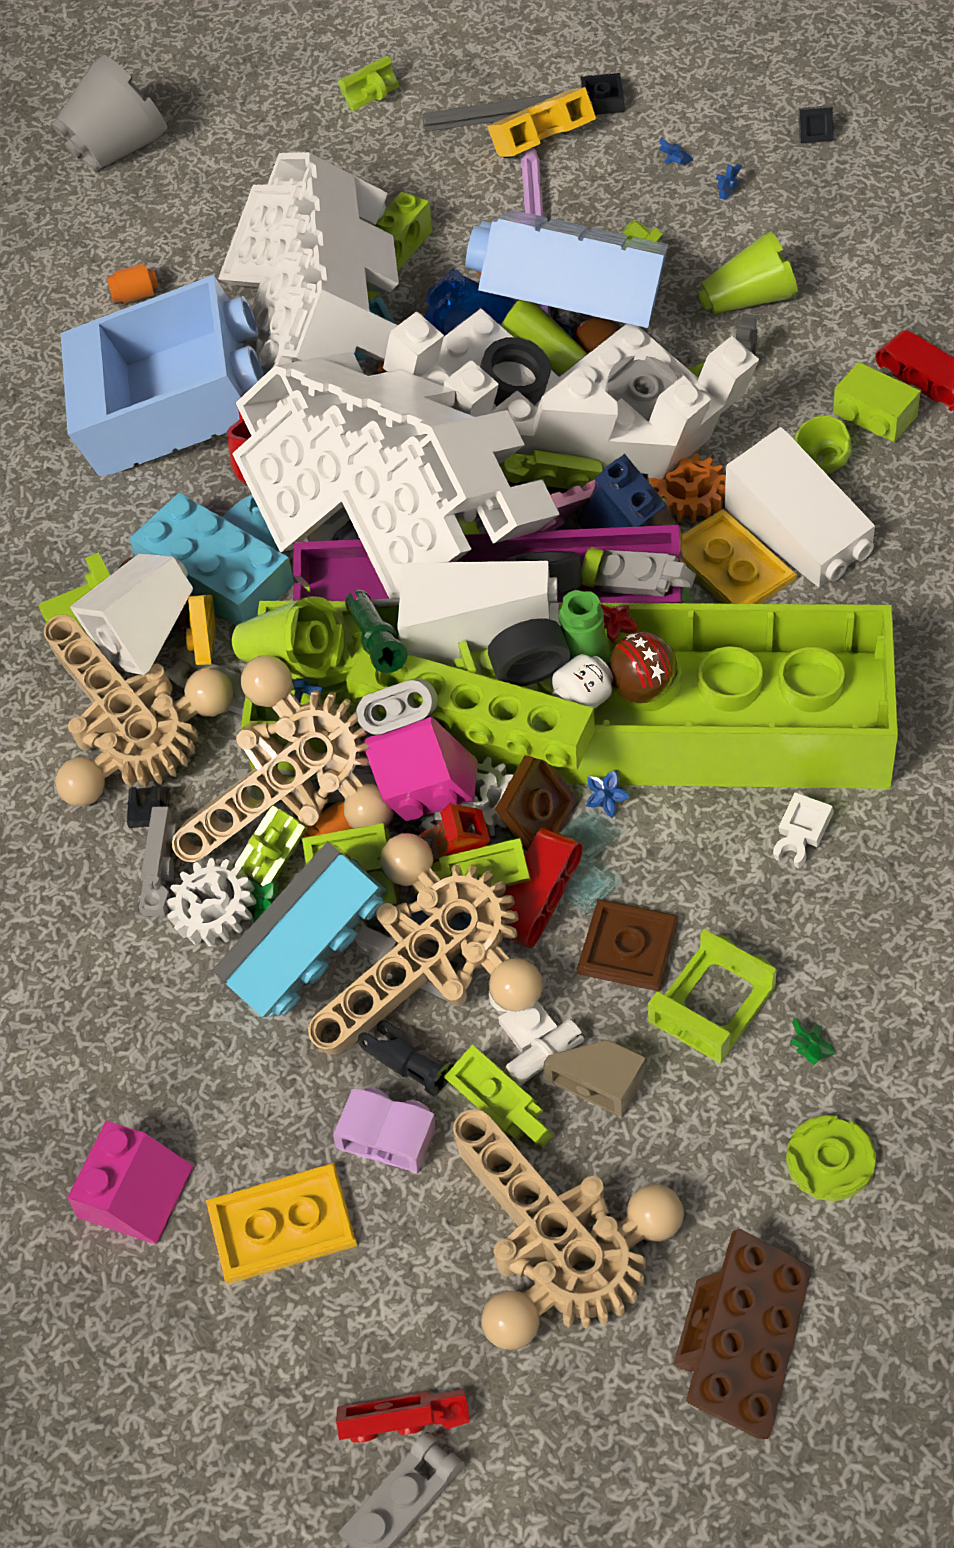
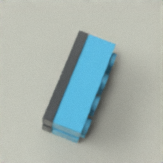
M327 841L212 969V972L223 982H227L226 985L261 1017L279 1016L281 1014L285 1016L301 999V996L297 993L305 983L311 982L314 984L329 968L330 965L325 960L333 951L339 950L343 952L356 938L358 933L353 929L358 923L366 918L370 921L376 916L378 908L386 904L382 897L387 890L339 846Z

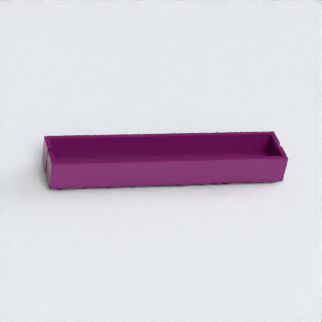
M679 525L536 531L494 544L489 534H466L464 536L471 550L456 561L505 562L509 557L524 553L568 551L580 555L582 569L588 548L594 547L604 550V553L605 550L669 554L676 556L679 559L678 562H683L682 534ZM360 539L293 543V576L299 582L293 584V601L311 596L321 597L327 601H345L350 592L356 600L357 595L354 590L366 591L370 599H389ZM581 585L580 588L576 589L582 592H593L599 598L600 603H683V587L670 586L668 592H665L664 597L601 592L595 586L591 588ZM569 592L557 594V602L551 603H563V597Z

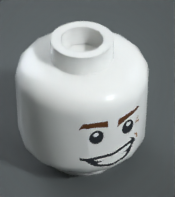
M580 654L553 674L552 684L554 691L552 696L595 709L610 697L613 674L607 664L599 657Z

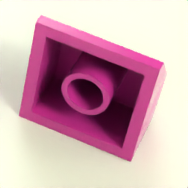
M433 717L364 739V743H367L369 749L365 752L382 800L405 821L418 819L422 816L441 811L450 803L461 805L474 801L478 760Z
M106 1120L67 1199L77 1218L157 1245L194 1167L146 1133Z

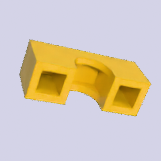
M584 87L569 89L487 127L497 154L500 157H509L541 144L540 140L546 137L570 131L596 119Z

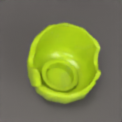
M830 415L815 416L804 422L794 437L799 446L826 474L834 473L845 466L852 453V442L846 425L842 420ZM825 454L823 463L818 462V458Z

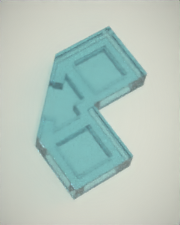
M584 810L559 833L583 843L581 860L563 895L584 913L588 914L595 908L597 899L603 900L615 890V882L590 863L595 856L614 841V833Z

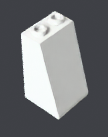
M779 427L726 465L725 510L758 540L816 586L821 587L829 580L832 582L837 581L844 574L847 566L855 560H865L872 552L875 525L783 428Z
M548 561L402 563L398 616L400 641L406 647L407 654L454 667L453 659L460 657L458 642L466 641L469 651L472 653L488 649V645L495 636L504 629L519 622L547 618L559 624V603H551L557 602V577H549Z

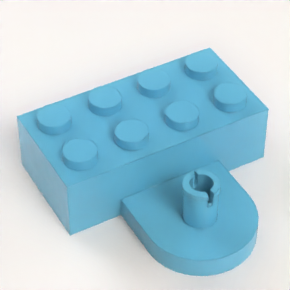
M178 493L129 538L134 556L139 553L173 556L181 561L187 569L188 576L186 578L193 587V594L195 596L213 595L215 613L236 626L257 617L260 601H277L294 584L289 557L279 551L252 494L239 501L224 516L220 517L185 495Z

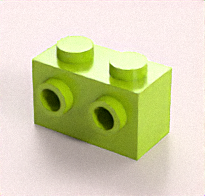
M857 362L835 387L833 413L846 421L853 422L875 435L882 436L895 443L918 416L921 391L863 363Z

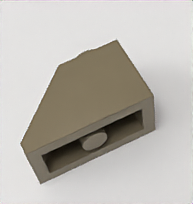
M604 1040L547 1056L544 1061L545 1081L622 1118L646 1077V1058L630 1045H618L609 1040Z

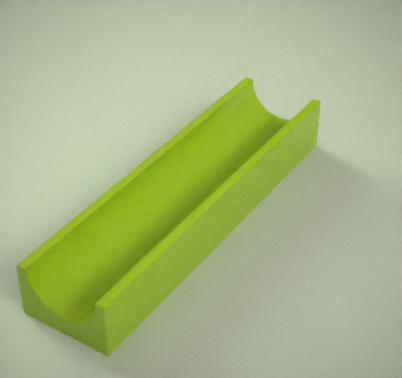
M260 601L257 616L294 601ZM328 601L334 608L345 606V601ZM559 603V610L563 606V603ZM601 603L611 609L619 605H629V617L636 622L638 626L637 632L653 633L663 639L674 650L677 661L676 673L667 691L657 700L648 703L629 702L619 696L612 687L610 697L594 709L595 733L578 770L564 766L555 767L566 784L588 785V776H598L604 779L608 773L618 770L620 777L619 785L891 788L898 737L892 605ZM399 606L375 607L382 621L392 625L397 632L398 640H400L398 632ZM620 632V636L614 643L607 638L611 653L616 644L629 634ZM291 673L292 679L299 678L309 681L308 684L318 686L315 678H308ZM553 676L539 683L521 687L552 696L554 691L552 684ZM347 681L321 689L322 701H325L330 692L336 693L334 704L340 706L345 699L350 700ZM303 693L301 705L310 702L309 694ZM245 696L241 730L249 722H256L258 724L278 722L280 717L271 706L255 705ZM351 703L346 711L352 714L357 710V705ZM377 711L378 715L385 719L386 713ZM277 733L272 734L275 739L284 745L290 742L280 737ZM367 733L365 736L362 737L368 738L374 736L375 734ZM450 733L476 757L479 764H483L487 757L492 759L493 768L503 763L506 767V775H514L524 755L512 754L504 748L487 743L478 744L467 737ZM317 737L309 739V745L315 752L325 753L328 751L327 745L322 739ZM249 758L251 769L253 770L255 766ZM278 762V769H288L289 771L296 772L294 766L289 762Z

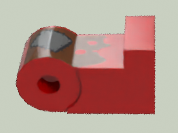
M452 803L448 804L440 812L442 820L434 828L424 831L419 835L429 844L433 853V863L438 862L441 857L481 848L490 842L482 809ZM472 824L475 828V834L467 832Z

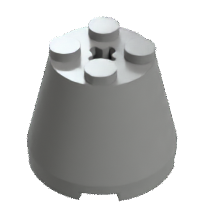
M106 55L96 59L91 64L56 120L51 123L52 127L62 138L68 139L64 143L66 148L77 158L81 155L85 156L83 158L84 163L95 173L158 140L163 135V132L168 129L163 116L149 97L145 98L141 90L131 81L132 77L119 64Z

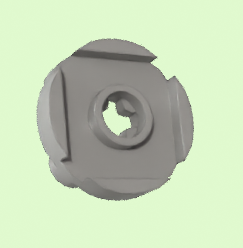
M635 356L625 357L612 367L605 391L616 401L622 398L649 422L658 396L678 380L677 376L667 364L657 358L646 356L645 360H634ZM634 386L638 388L648 387V394L639 393Z

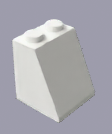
M139 553L71 605L70 608L90 639L116 670L144 675L152 667L193 587L186 578L188 576L187 569L177 558Z

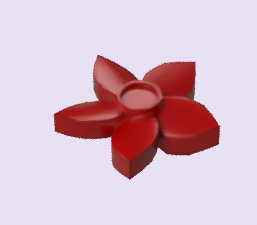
M601 604L604 613V628L607 629V638L612 643L618 639L620 632L630 634L638 631L636 622L629 617V605H619L611 609Z

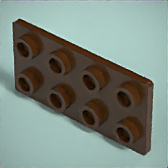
M742 1229L732 1231L722 1270L696 1281L673 1363L674 1366L693 1372L686 1398L688 1404L755 1438L765 1440L770 1437L811 1274L810 1265Z

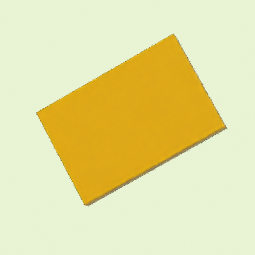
M724 508L682 534L683 563L691 571L696 572L695 578L723 604H761L796 581L797 574Z
M335 1163L206 1200L226 1284L357 1246Z

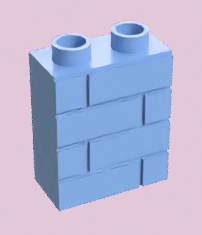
M511 210L493 220L492 223L481 221L480 226L474 225L468 244L465 268L482 272L479 291L648 328L653 315L669 244L633 237L630 240L628 235L597 228L587 230L588 226L556 219L547 221V217Z
M212 275L61 333L68 436L98 476L115 474L134 467V463L142 464L172 453L175 448L180 450L208 440L214 434L219 436L227 433L228 428L239 420V409L236 402L264 376L262 366L255 351L251 346L245 347L244 341L258 336L256 319L246 298L240 296L229 300L216 277Z

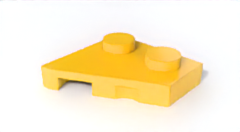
M213 595L189 596L190 628L186 629L188 651H194L196 665L211 664L216 635Z

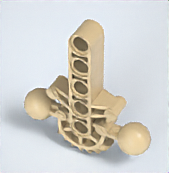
M57 615L51 618L44 627V636L56 658L93 703L80 717H75L69 721L68 729L80 749L89 750L98 747L102 750V753L92 760L75 757L66 761L57 770L55 778L56 791L60 798L72 806L85 807L94 803L103 794L105 778L118 769L122 772L123 781L130 787L138 781L141 786L147 788L150 780L153 779L162 785L163 776L168 773L176 777L175 768L177 766L188 767L186 756L195 754L193 743L198 741L196 728L185 722L197 714L201 716H216L223 713L231 705L233 684L230 678L217 668H203L194 672L186 682L185 696L173 703L170 697L173 686L162 665L153 664L146 674H139L124 680L71 616Z
M258 656L250 660L243 668L241 675V687L246 698L255 705L271 706L280 719L272 724L267 722L262 724L249 722L238 733L236 738L237 744L244 749L255 768L186 820L173 837L172 847L176 856L186 862H196L202 859L280 799L298 816L302 824L312 826L321 816L324 806L328 801L327 795L329 792H334L337 789L345 798L343 804L344 815L349 826L354 829L384 823L385 827H387L392 822L395 811L382 800L376 784H364L354 771L356 765L366 766L370 765L366 752H364L369 749L367 743H364L365 738L362 737L368 732L356 723L358 722L356 711L352 714L346 711L351 701L345 699L339 706L334 704L336 700L335 692H330L325 701H322L320 691L313 690L310 695V702L301 705L291 693L293 685L292 675L287 664L273 656ZM277 733L280 737L290 742L284 745L275 739L272 734ZM312 737L322 739L326 743L328 751L325 753L315 752L309 745V739ZM286 761L292 764L296 770V775L292 777L283 775L278 769V762ZM316 772L320 785L318 791L314 789L310 777ZM255 785L261 788L265 799H253L247 792V786ZM216 810H228L232 814L234 822H222L218 818ZM193 832L199 835L203 845H192L187 840L186 833Z
M410 833L399 834L389 839L381 853V869L385 876L393 883L403 886L413 885L419 892L417 901L411 904L404 902L397 906L386 903L378 908V920L398 945L318 1012L310 1021L308 1032L312 1043L324 1053L331 1055L339 1054L356 1043L359 1034L370 1031L380 1020L384 1019L428 980L449 1004L461 1006L467 999L466 989L473 979L470 977L474 969H481L483 967L491 975L489 991L497 1005L504 1010L512 1012L525 1011L532 1007L542 993V975L538 968L530 961L521 958L510 959L499 946L503 937L510 939L517 937L516 929L506 925L518 921V914L515 911H505L515 904L512 895L500 897L506 890L505 884L500 881L491 886L494 876L490 871L483 873L478 880V869L474 865H470L466 876H462L459 864L453 865V876L441 880L431 869L433 853L427 841L418 835ZM423 910L429 916L424 923L419 925L410 919L412 914ZM464 912L471 915V923L466 929L456 931L450 928L451 919L456 914ZM434 940L439 943V949L435 956L428 959L418 956L419 947L423 942ZM462 952L467 962L461 971L458 970L456 973L450 961ZM394 968L405 969L406 978L401 985L396 987L386 985V977L390 970ZM361 996H372L374 1002L372 1009L364 1015L355 1014L353 1008L355 1001ZM330 1023L339 1024L341 1032L337 1040L332 1043L322 1042L321 1033L324 1027Z
M477 1109L462 1112L456 1118L453 1125L457 1150L466 1164L518 1226L505 1240L498 1241L494 1247L497 1269L503 1276L509 1277L515 1274L520 1277L527 1276L534 1280L535 1283L533 1287L523 1294L517 1291L505 1290L491 1297L485 1305L481 1316V1328L486 1338L495 1346L504 1350L515 1351L528 1346L537 1333L540 1324L539 1316L553 1306L563 1313V1323L568 1328L575 1318H581L582 1327L587 1330L591 1324L590 1318L598 1317L599 1322L606 1326L608 1323V1312L612 1311L615 1315L622 1317L625 1313L623 1302L635 1304L637 1300L635 1289L644 1286V1275L640 1272L646 1269L645 1257L632 1253L629 1249L643 1239L646 1241L662 1242L674 1236L681 1227L684 1218V1207L677 1193L666 1185L648 1184L638 1188L630 1198L626 1209L627 1217L617 1224L615 1219L606 1216L609 1211L605 1203L601 1179L589 1176L579 1186L557 1196L488 1114ZM479 1133L484 1135L477 1141L466 1140L472 1134ZM506 1164L511 1166L505 1172L498 1173L492 1171L498 1165ZM526 1196L538 1198L536 1202L529 1205L519 1203ZM592 1219H596V1224H594L591 1233H589L585 1228ZM553 1228H560L566 1231L562 1236L555 1238L545 1235ZM580 1261H589L594 1264L587 1271H578L573 1268Z

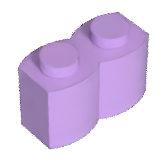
M366 1088L365 1090L352 1089L333 1134L335 1146L337 1149L418 1173L436 1129L435 1116L426 1105L415 1100H407L405 1103L391 1101L386 1093L376 1088Z

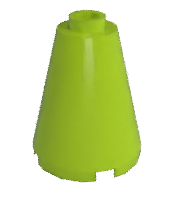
M772 231L760 236L701 282L702 290L697 291V294L705 311L711 308L714 314L786 300L797 295L798 287L789 260H784L780 252L783 248Z
M519 299L501 324L513 337L532 341L542 348L549 358L551 370L559 377L588 355L537 303Z
M304 597L238 624L232 635V647L236 656L244 662H249L258 656H273L287 664L292 674L308 678H323L328 675L325 673L330 668H336L341 660L344 649V630L342 624H336L332 612L337 611L331 603L321 597Z

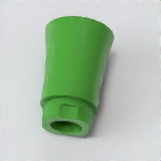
M574 590L563 597V606L559 610L558 618L559 625L570 649V660L575 656L585 654L590 657H599L608 666L611 650L606 638L604 613L599 598L591 591L582 592Z

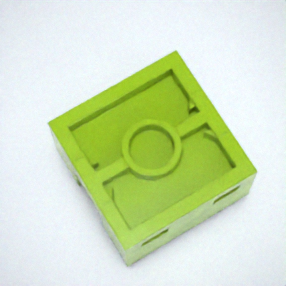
M384 823L302 838L306 864L328 841L339 846L387 890L382 897L386 903L394 906L401 904L399 886L389 880L381 869V853L383 847L391 839Z

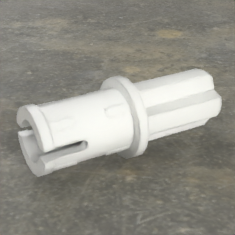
M567 1019L542 1039L535 1038L531 1042V1048L506 1065L504 1073L519 1086L523 1085L544 1069V1061L547 1056L571 1050L583 1043L584 1037L580 1035L582 1032L573 1021Z

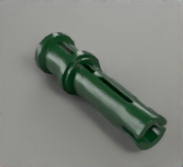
M354 590L358 597L357 600L353 598L350 592L345 599V605L361 630V644L367 654L370 655L372 665L381 673L398 671L405 664L408 654L404 644L398 640L396 630L391 624L382 621L366 591Z

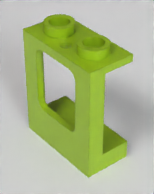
M703 929L700 933V948L665 995L657 991L648 1002V1022L721 1064L774 991L777 969L772 967L770 962L762 956L750 955L736 947L726 936L714 935ZM712 965H719L750 982L753 986L750 995L732 1020L725 1026L716 1025L685 1005L687 996Z

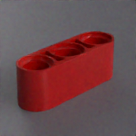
M908 330L900 331L876 351L875 360L880 368L885 367L893 372L892 375L908 385H915L928 398L937 403L939 401L950 407L948 408L950 411L954 410V357Z
M546 827L538 831L525 854L531 881L508 886L504 896L512 895L515 904L505 911H515L518 914V921L506 924L516 929L517 937L507 939L530 949L535 946L579 865L583 853V843Z

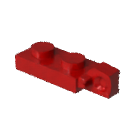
M465 1389L430 1395V1391L337 1406L336 1413L339 1440L350 1438V1441L354 1443L368 1442L376 1439L378 1433L396 1430L401 1435L415 1434L424 1430L425 1425L433 1423L435 1425L441 1424L446 1429H451L470 1422Z

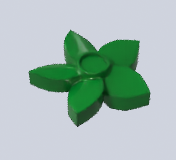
M250 880L255 887L251 894L257 900L255 905L247 907L249 912H254L253 924L272 904L273 900L276 899L278 883H268L262 886L259 882Z
M797 1017L792 1021L798 1035L791 1039L790 1044L798 1047L796 1049L797 1053L803 1054L811 1064L815 1065L820 1059L835 1054L831 1045L822 1039V1026L815 1025L808 1031Z

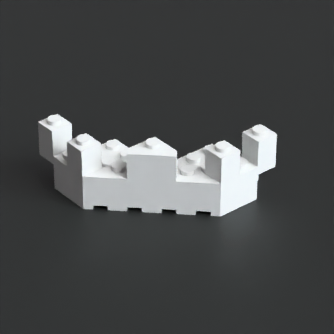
M309 152L279 153L268 184L252 186L218 280L231 285L259 287L251 307L258 327V336L244 342L245 347L251 346L255 351L264 375L275 365L348 352L354 353L355 350L375 360L384 361L390 331L398 326L369 312L367 290L391 292L399 284L393 235L373 226L376 225L378 218H381L385 211L384 202L388 193Z
M479 309L445 336L422 315L415 312L390 331L383 368L387 372L403 370L456 390L454 406L452 408L471 416L477 417L508 410L525 444L515 452L516 454L530 455L534 450L598 459L601 461L603 471V469L625 453L640 473L648 474V478L663 479L666 477L667 472H672L678 466L681 459L691 456L711 438L720 414L744 395L759 359L731 336L707 356L698 378L640 327L627 323L560 377L551 370L545 393L535 406L518 391L496 406L494 400L499 384L481 369L480 365L485 350L494 341L513 336L486 312ZM635 356L634 360H645L646 356L657 358L667 364L677 376L678 380L658 396L649 422L622 398L616 401L605 391L612 367L625 357ZM502 362L493 367V371L498 378L514 386H526L534 383L536 379L531 370L516 362ZM634 386L639 393L648 394V387L638 388Z
M353 352L275 365L236 402L252 436L233 453V456L279 551L292 550L294 542L304 540L344 506L389 599L400 598L402 563L456 562L471 550L454 514L476 509L494 544L534 533L557 517L559 512L543 480L514 487L509 486L499 464L525 444L508 410L477 417L471 416L452 408L454 406L456 390L403 370L367 376L363 374Z

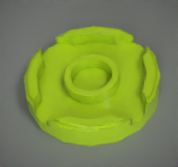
M832 1115L810 1118L795 1129L788 1143L786 1164L790 1177L803 1192L816 1199L839 1201L852 1198L866 1188L874 1175L876 1152L872 1140L860 1125L851 1120L848 1123L845 1120L838 1119V1116Z

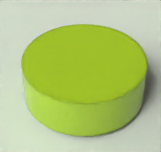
M594 547L588 548L581 569L582 585L594 588L604 550Z

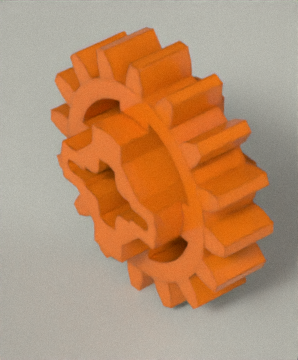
M695 453L692 458L681 459L678 466L672 472H667L666 477L663 479L649 478V484L661 498L666 499L665 503L671 514L676 515L677 522H681L684 516L690 517L692 523H695L697 515H702L707 519L711 516V509L714 511L721 510L722 502H725L726 475H723L722 465L712 467L713 458L709 457L701 461L699 460V453Z

